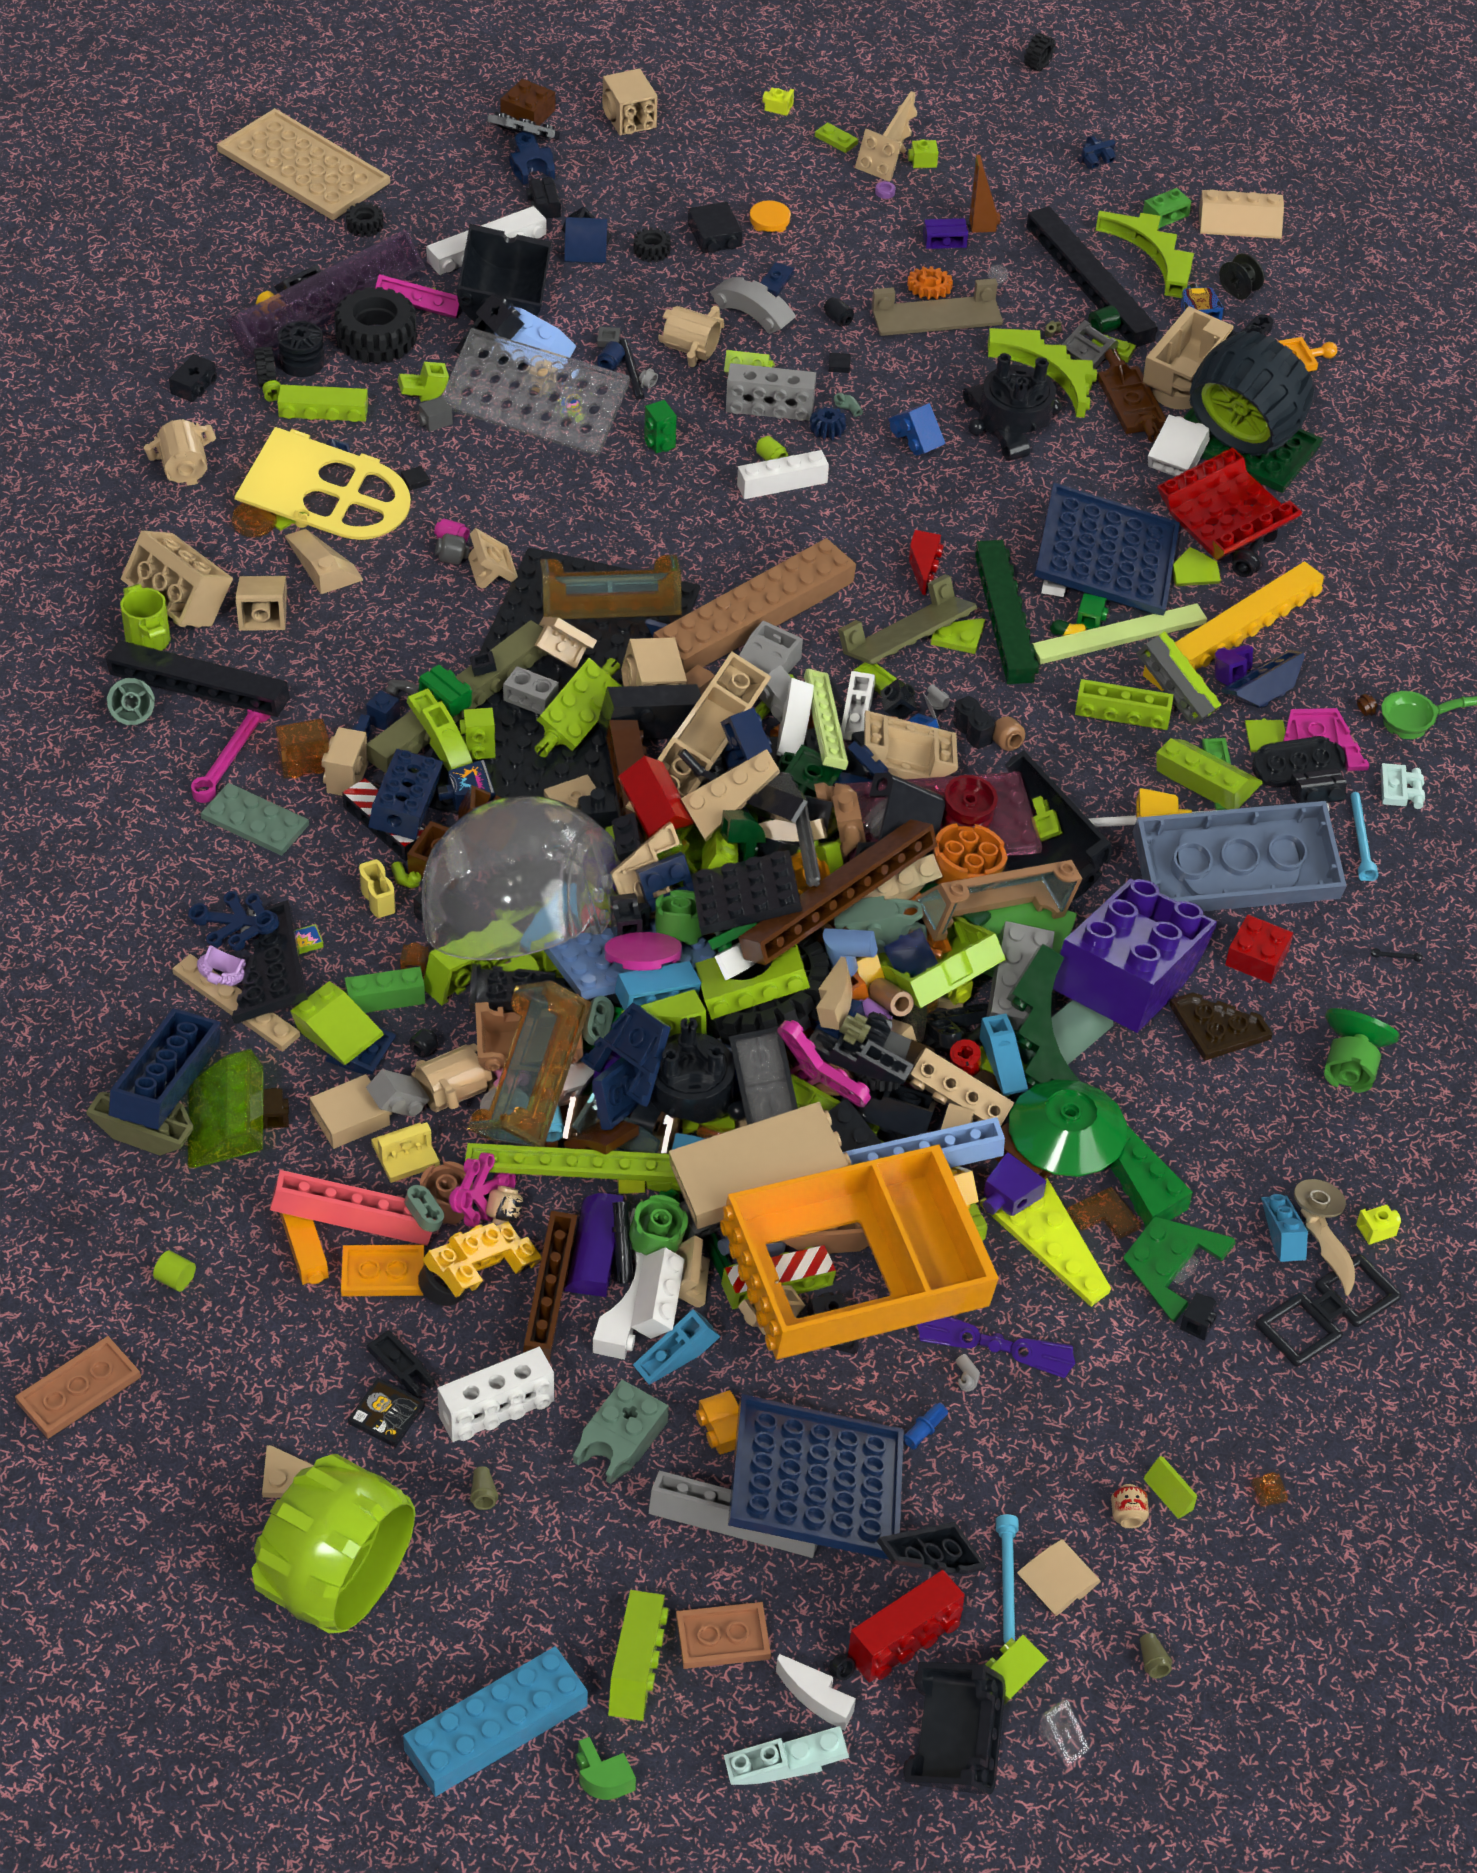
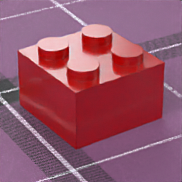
M1247 914L1229 947L1225 966L1271 984L1289 952L1293 932Z

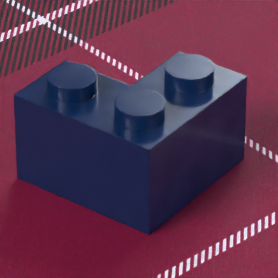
M755 708L729 716L720 722L730 744L722 751V756L728 769L751 759L766 749L769 753L773 752L771 741L765 735L761 717L756 713Z

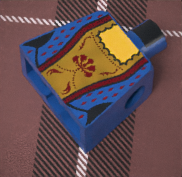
M1192 283L1183 290L1181 315L1190 306L1222 320L1224 308L1212 288H1200L1199 284Z

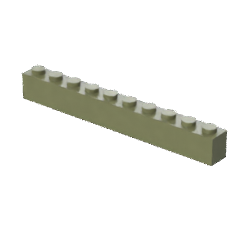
M530 620L490 650L493 652L497 671L474 677L470 665L456 676L460 682H466L471 687L472 704L467 709H475L494 693L499 692L504 682L517 666L526 670L541 657L547 655L546 652L534 646L543 630L541 626ZM412 710L366 744L367 761L385 773L396 749L418 754L422 748L430 743V736ZM460 711L458 715L453 717L455 723L464 718V711Z

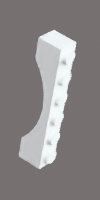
M633 1208L631 1213L630 1225L635 1213V1208ZM633 1248L632 1256L636 1266L634 1279L622 1300L611 1310L600 1316L593 1337V1353L625 1360L627 1351L633 1350L635 1335H632L634 1329L631 1328L643 1257L646 1256L636 1252Z

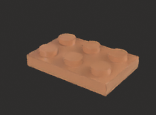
M763 1602L676 1611L683 1669L770 1660L771 1651Z

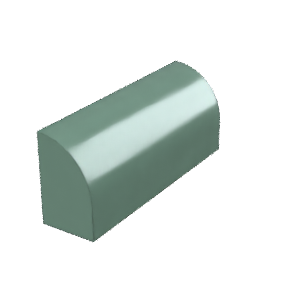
M1074 1000L1051 1018L1059 1050L1067 1064L1071 1063L1113 1027V1020ZM1019 1046L1020 1057L1025 1065L1033 1051H1027Z

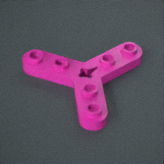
M785 1020L777 1029L779 1035L798 1060L790 1069V1074H794L811 1085L821 1082L855 1105L865 1107L870 1101L871 1096L869 1094L870 1089L864 1083L859 1081L856 1083L843 1070L839 1068L834 1069L823 1062L815 1050V1044L806 1038L803 1033V1027L798 1022Z

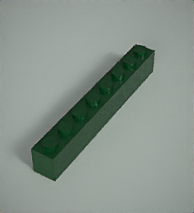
M1003 540L977 541L975 560L1007 685L1034 683L1035 674L1039 673V664L1037 660H1034V645L1029 642L1030 629L1026 628V614L1021 611L1022 598L1017 595V580H1013L1014 568L1013 564H1009V549H1005Z

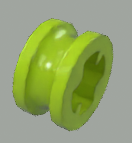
M271 380L263 385L262 389L267 401L278 400L280 382Z

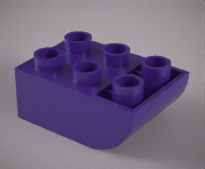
M1130 878L1064 939L1060 952L1064 959L1056 974L1053 990L1138 1033L1178 993L1191 976L1206 950L1217 921L1203 915V910L1192 902H1177L1159 893V888L1148 880H1133Z

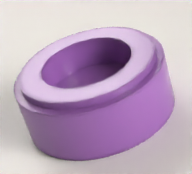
M880 182L875 187V194L883 199L892 198L895 195L896 187L890 182Z

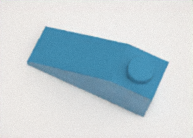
M692 1309L673 1327V1330L667 1332L633 1366L650 1385L700 1356L721 1336L704 1316Z

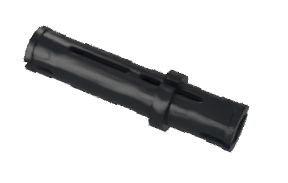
M613 1202L614 1227H612V1233H614L617 1284L632 1283L634 1277L632 1246L629 1236V1202Z

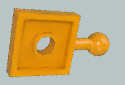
M1303 337L1278 341L1284 346L1289 347L1298 359L1303 361L1308 372L1315 371L1318 368V362L1315 357L1323 356L1324 358L1331 359L1337 354V346L1333 342H1326L1319 348L1309 349Z

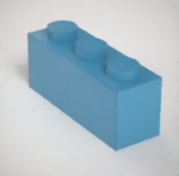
M691 962L661 966V969L636 970L619 973L615 993L623 1009L626 1010L632 1003L640 1006L690 990H695L697 995H699L701 981Z

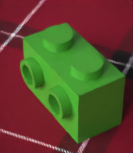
M1178 188L1145 200L1143 213L1161 216L1159 228L1188 217L1192 201Z

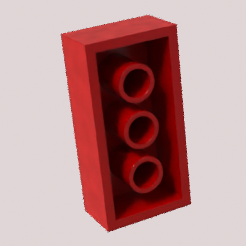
M941 1570L853 1628L850 1635L848 1657L855 1662V1667L869 1683L876 1678L878 1680L884 1679L890 1674L892 1667L898 1663L902 1665L908 1663L914 1657L916 1651L922 1647L924 1649L930 1648L935 1644L940 1635L945 1632L950 1634L959 1627L965 1594L948 1574Z

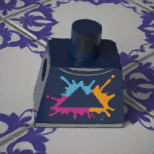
M480 760L450 770L448 772V785L436 787L438 800L452 799L455 810L458 811L467 791L473 785L491 793L483 809L488 810L495 797V792L485 761Z

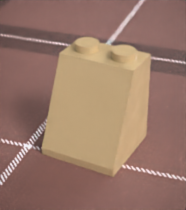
M240 576L236 592L239 631L285 630L287 606L286 576Z

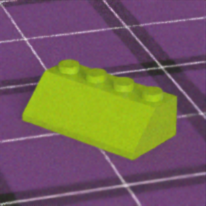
M1170 738L1156 752L1158 772L1214 803L1220 804L1227 810L1239 809L1262 785V780L1186 740Z

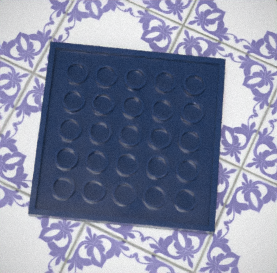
M1053 482L1034 576L1088 594L1104 597L1107 600L1134 607L1151 614L1164 616L1180 522Z
M742 1394L738 1409L728 1526L889 1560L877 1540L879 1537L900 1533L904 1429Z

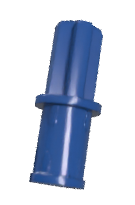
M934 1404L924 1416H919L916 1419L915 1425L904 1434L903 1442L914 1450L924 1438L935 1432L934 1428L948 1414L944 1404Z

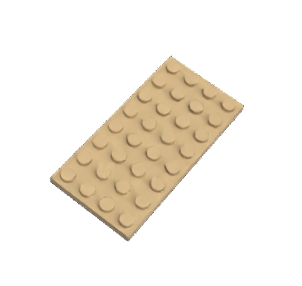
M275 108L217 144V150L331 220L344 214L347 209H350V206H355L356 203L364 201L390 184L389 175Z

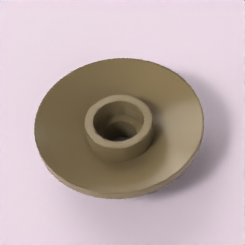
M1308 1179L1298 1183L1294 1190V1198L1298 1205L1315 1216L1335 1217L1340 1215L1345 1209L1346 1199L1338 1188L1328 1182Z

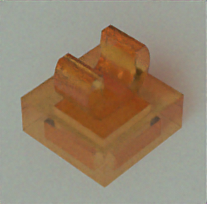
M1279 1473L1263 1474V1477L1252 1479L1251 1484L1260 1507L1287 1502L1288 1495Z

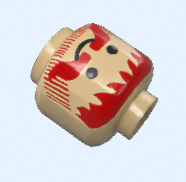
M1125 1484L1112 1494L1113 1519L1121 1524L1122 1527L1137 1528L1149 1517L1147 1493L1143 1489L1133 1484Z

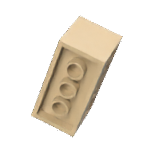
M141 530L121 580L128 587L141 584L142 588L148 587L158 590L165 596L167 615L173 619V623L180 627L189 625L201 628L202 626L211 627L233 578L175 534Z

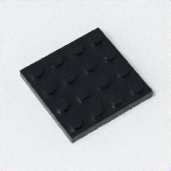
M789 850L776 851L762 857H751L746 861L727 863L722 867L702 869L697 873L691 874L699 927L702 935L802 911Z

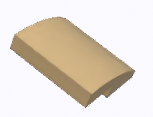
M1063 1539L1044 1550L1017 1572L1055 1616L1063 1612L1077 1598L1079 1600L1082 1599L1101 1582Z

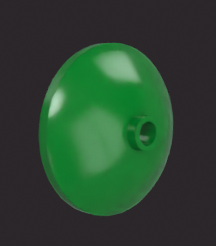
M1330 1008L1325 1014L1327 1023L1339 1037H1354L1356 1034H1363L1377 1048L1393 1045L1398 1042L1400 1037L1398 1031L1390 1025L1359 1012Z

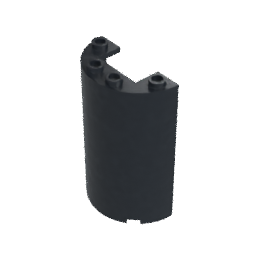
M1023 750L1019 754L1012 756L1009 762L1005 764L1010 776L995 786L998 801L989 829L996 833L1005 843L1004 848L1008 859L1003 871L1072 860L1082 877V881L1073 897V900L1084 894L1103 873L1100 869L1103 863L1107 864L1110 860L1111 843ZM1042 796L1043 800L1048 801L1050 810L1056 811L1062 834L1042 842L1037 840L1031 817L1037 816L1032 799ZM1054 873L1048 875L1064 905L1067 904L1077 881L1064 882L1059 880Z

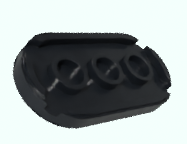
M1323 736L1263 745L1255 753L1252 760V771L1256 778L1262 780V783L1268 786H1291L1292 774H1304L1305 772L1335 768L1341 772L1345 762V753L1338 743H1333L1329 741V738Z

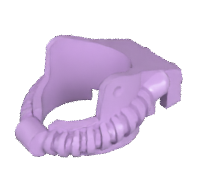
M210 945L207 953L198 959L197 968L199 973L208 982L215 985L220 983L221 985L235 986L243 980L246 963L245 959L237 958ZM214 968L224 973L220 976L213 973L212 970Z

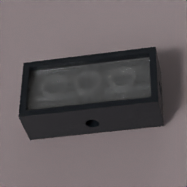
M779 1026L729 1037L747 1125L798 1109L784 1040L777 1031Z

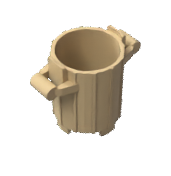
M680 306L673 307L672 310L667 309L663 315V318L667 319L663 335H658V340L667 347L687 353L688 365L690 367L696 366V362L699 359L707 361L717 347L721 328H724V319L720 318L719 307L713 306L708 315Z
M184 419L172 420L162 426L157 433V437L155 436L154 441L150 444H146L144 450L150 461L162 459L164 472L169 481L177 483L187 482V486L198 484L197 480L202 478L207 470V459L203 446L215 441L216 436L211 425L199 426V423L195 425L193 422ZM202 432L205 433L207 438H203ZM155 447L157 448V450H158V452H159V453H157V454H156L155 451H154V448H155Z
M465 1044L426 1062L425 1060L416 1062L415 1072H412L411 1075L418 1080L430 1098L427 1104L432 1111L438 1112L447 1107L455 1109L459 1107V1102L480 1094L488 1088L487 1081L492 1080L491 1071H487L479 1065L478 1056L475 1053L477 1051L476 1044Z

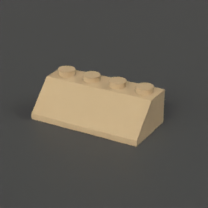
M1202 190L1199 204L1200 234L1281 239L1284 214L1283 195Z

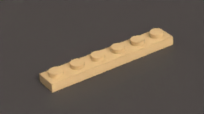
M189 954L172 968L174 975L230 1015L233 1014L234 1010H237L238 994L242 993V990L237 986L221 985L220 983L215 985L208 982L199 973L197 968L198 959L193 955ZM273 1012L242 1022L282 1052L300 1037L299 1030Z

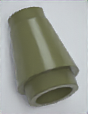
M482 1466L473 1471L470 1500L475 1508L488 1510L495 1506L498 1493L490 1469Z
M1154 1633L1143 1635L1139 1641L1145 1672L1155 1679L1167 1676L1172 1670V1659Z

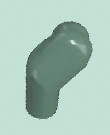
M837 393L834 396V402L837 407L850 410L854 417L862 415L863 410L853 396L844 395L843 393Z

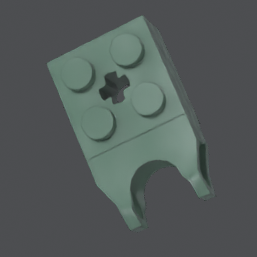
M884 896L862 898L834 918L835 929H843L846 926L849 930L874 931L878 948L877 954L905 950L927 940V927L916 922L923 917L922 903L913 900L897 898L885 900ZM908 908H916L918 910L914 915H904L905 910ZM914 930L922 931L921 936L917 938L910 937L908 933Z
M621 1380L583 1429L580 1444L573 1454V1463L579 1466L594 1456L607 1457L611 1463L606 1472V1481L610 1484L613 1483L617 1478L633 1468L668 1423L669 1405Z

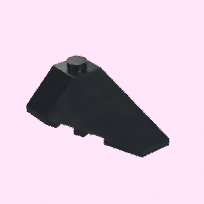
M956 1522L883 1536L877 1540L891 1563L896 1565L938 1571L944 1570L945 1572L959 1574L983 1571L987 1567Z

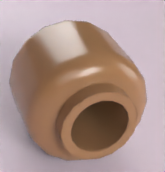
M1005 716L995 722L993 741L1003 750L1012 751L1022 745L1026 733L1024 728L1014 718Z

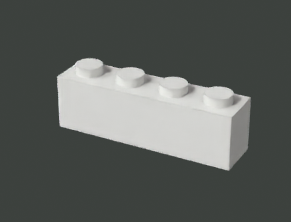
M822 450L742 465L738 466L737 486L743 498L748 499L824 484L828 481L829 464Z

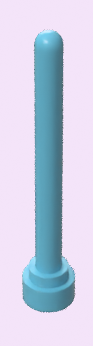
M1353 792L1350 797L1361 857L1358 875L1361 881H1374L1378 878V869L1370 857L1360 794Z
M1009 1514L1000 1515L996 1518V1532L1002 1538L1003 1640L1005 1644L1011 1637L1015 1640L1013 1538L1019 1531L1018 1518Z

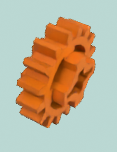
M923 266L921 270L916 268L908 276V290L913 291V295L919 294V298L926 296L928 300L931 297L938 299L939 296L946 297V294H950L952 290V276L947 275V271L942 272L941 268L933 269V266H930L929 269Z

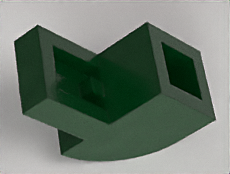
M723 810L720 834L727 843H738V859L740 862L756 857L758 854L757 843H766L763 828L752 815L745 811Z

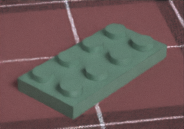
M227 783L201 812V819L281 856L309 826V819L231 783Z

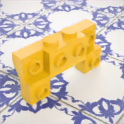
M508 1221L497 1226L494 1223L485 1226L480 1224L464 1234L458 1232L449 1238L448 1244L429 1250L422 1259L429 1271L440 1276L454 1296L459 1297L466 1288L470 1287L473 1291L481 1284L483 1280L477 1271L496 1265L505 1258L515 1274H518L526 1265H529L530 1268L535 1267L541 1260V1255L528 1237L520 1239Z

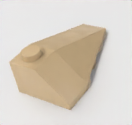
M307 529L285 535L286 540L320 594L363 581L354 564Z

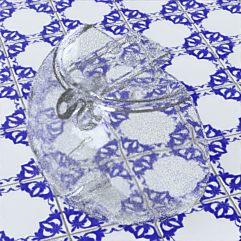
M529 795L505 797L490 801L471 810L456 821L433 847L426 864L422 885V916L428 943H431L440 952L457 958L497 960L528 955L562 944L569 939L576 938L585 930L588 923L592 935L602 934L611 920L610 896L615 895L614 883L610 872L621 863L617 855L615 840L586 813L553 798Z

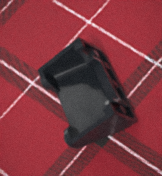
M919 1662L918 1671L914 1675V1685L919 1693L925 1696L919 1751L918 1754H911L904 1763L903 1773L905 1782L912 1785L968 1793L992 1794L996 1784L1006 1686L1004 1677L985 1664Z

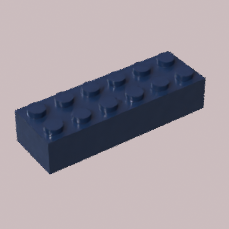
M173 1008L111 1088L109 1116L158 1130L218 1049L221 1022Z

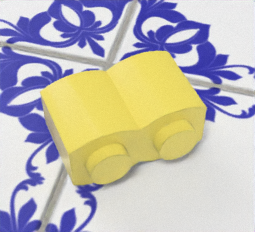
M377 859L360 864L361 891L364 897L369 900L371 912L377 918L394 914V886L386 877L383 864Z

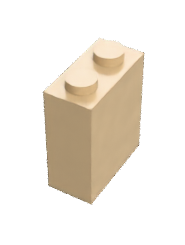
M366 1074L310 1097L311 1113L333 1149L390 1125L389 1115H392V1112L379 1109L366 1088L371 1082Z

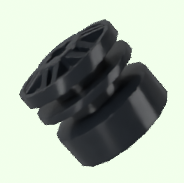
M296 321L284 325L279 330L277 339L281 369L286 374L294 377H308L320 372L325 363L323 333L316 324L307 321Z

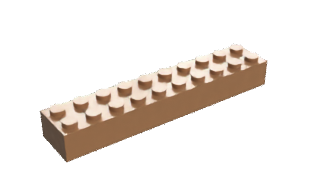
M825 538L654 632L653 638H675L685 674L698 664L705 667L746 644L752 632L763 620L778 626L853 583L856 563Z

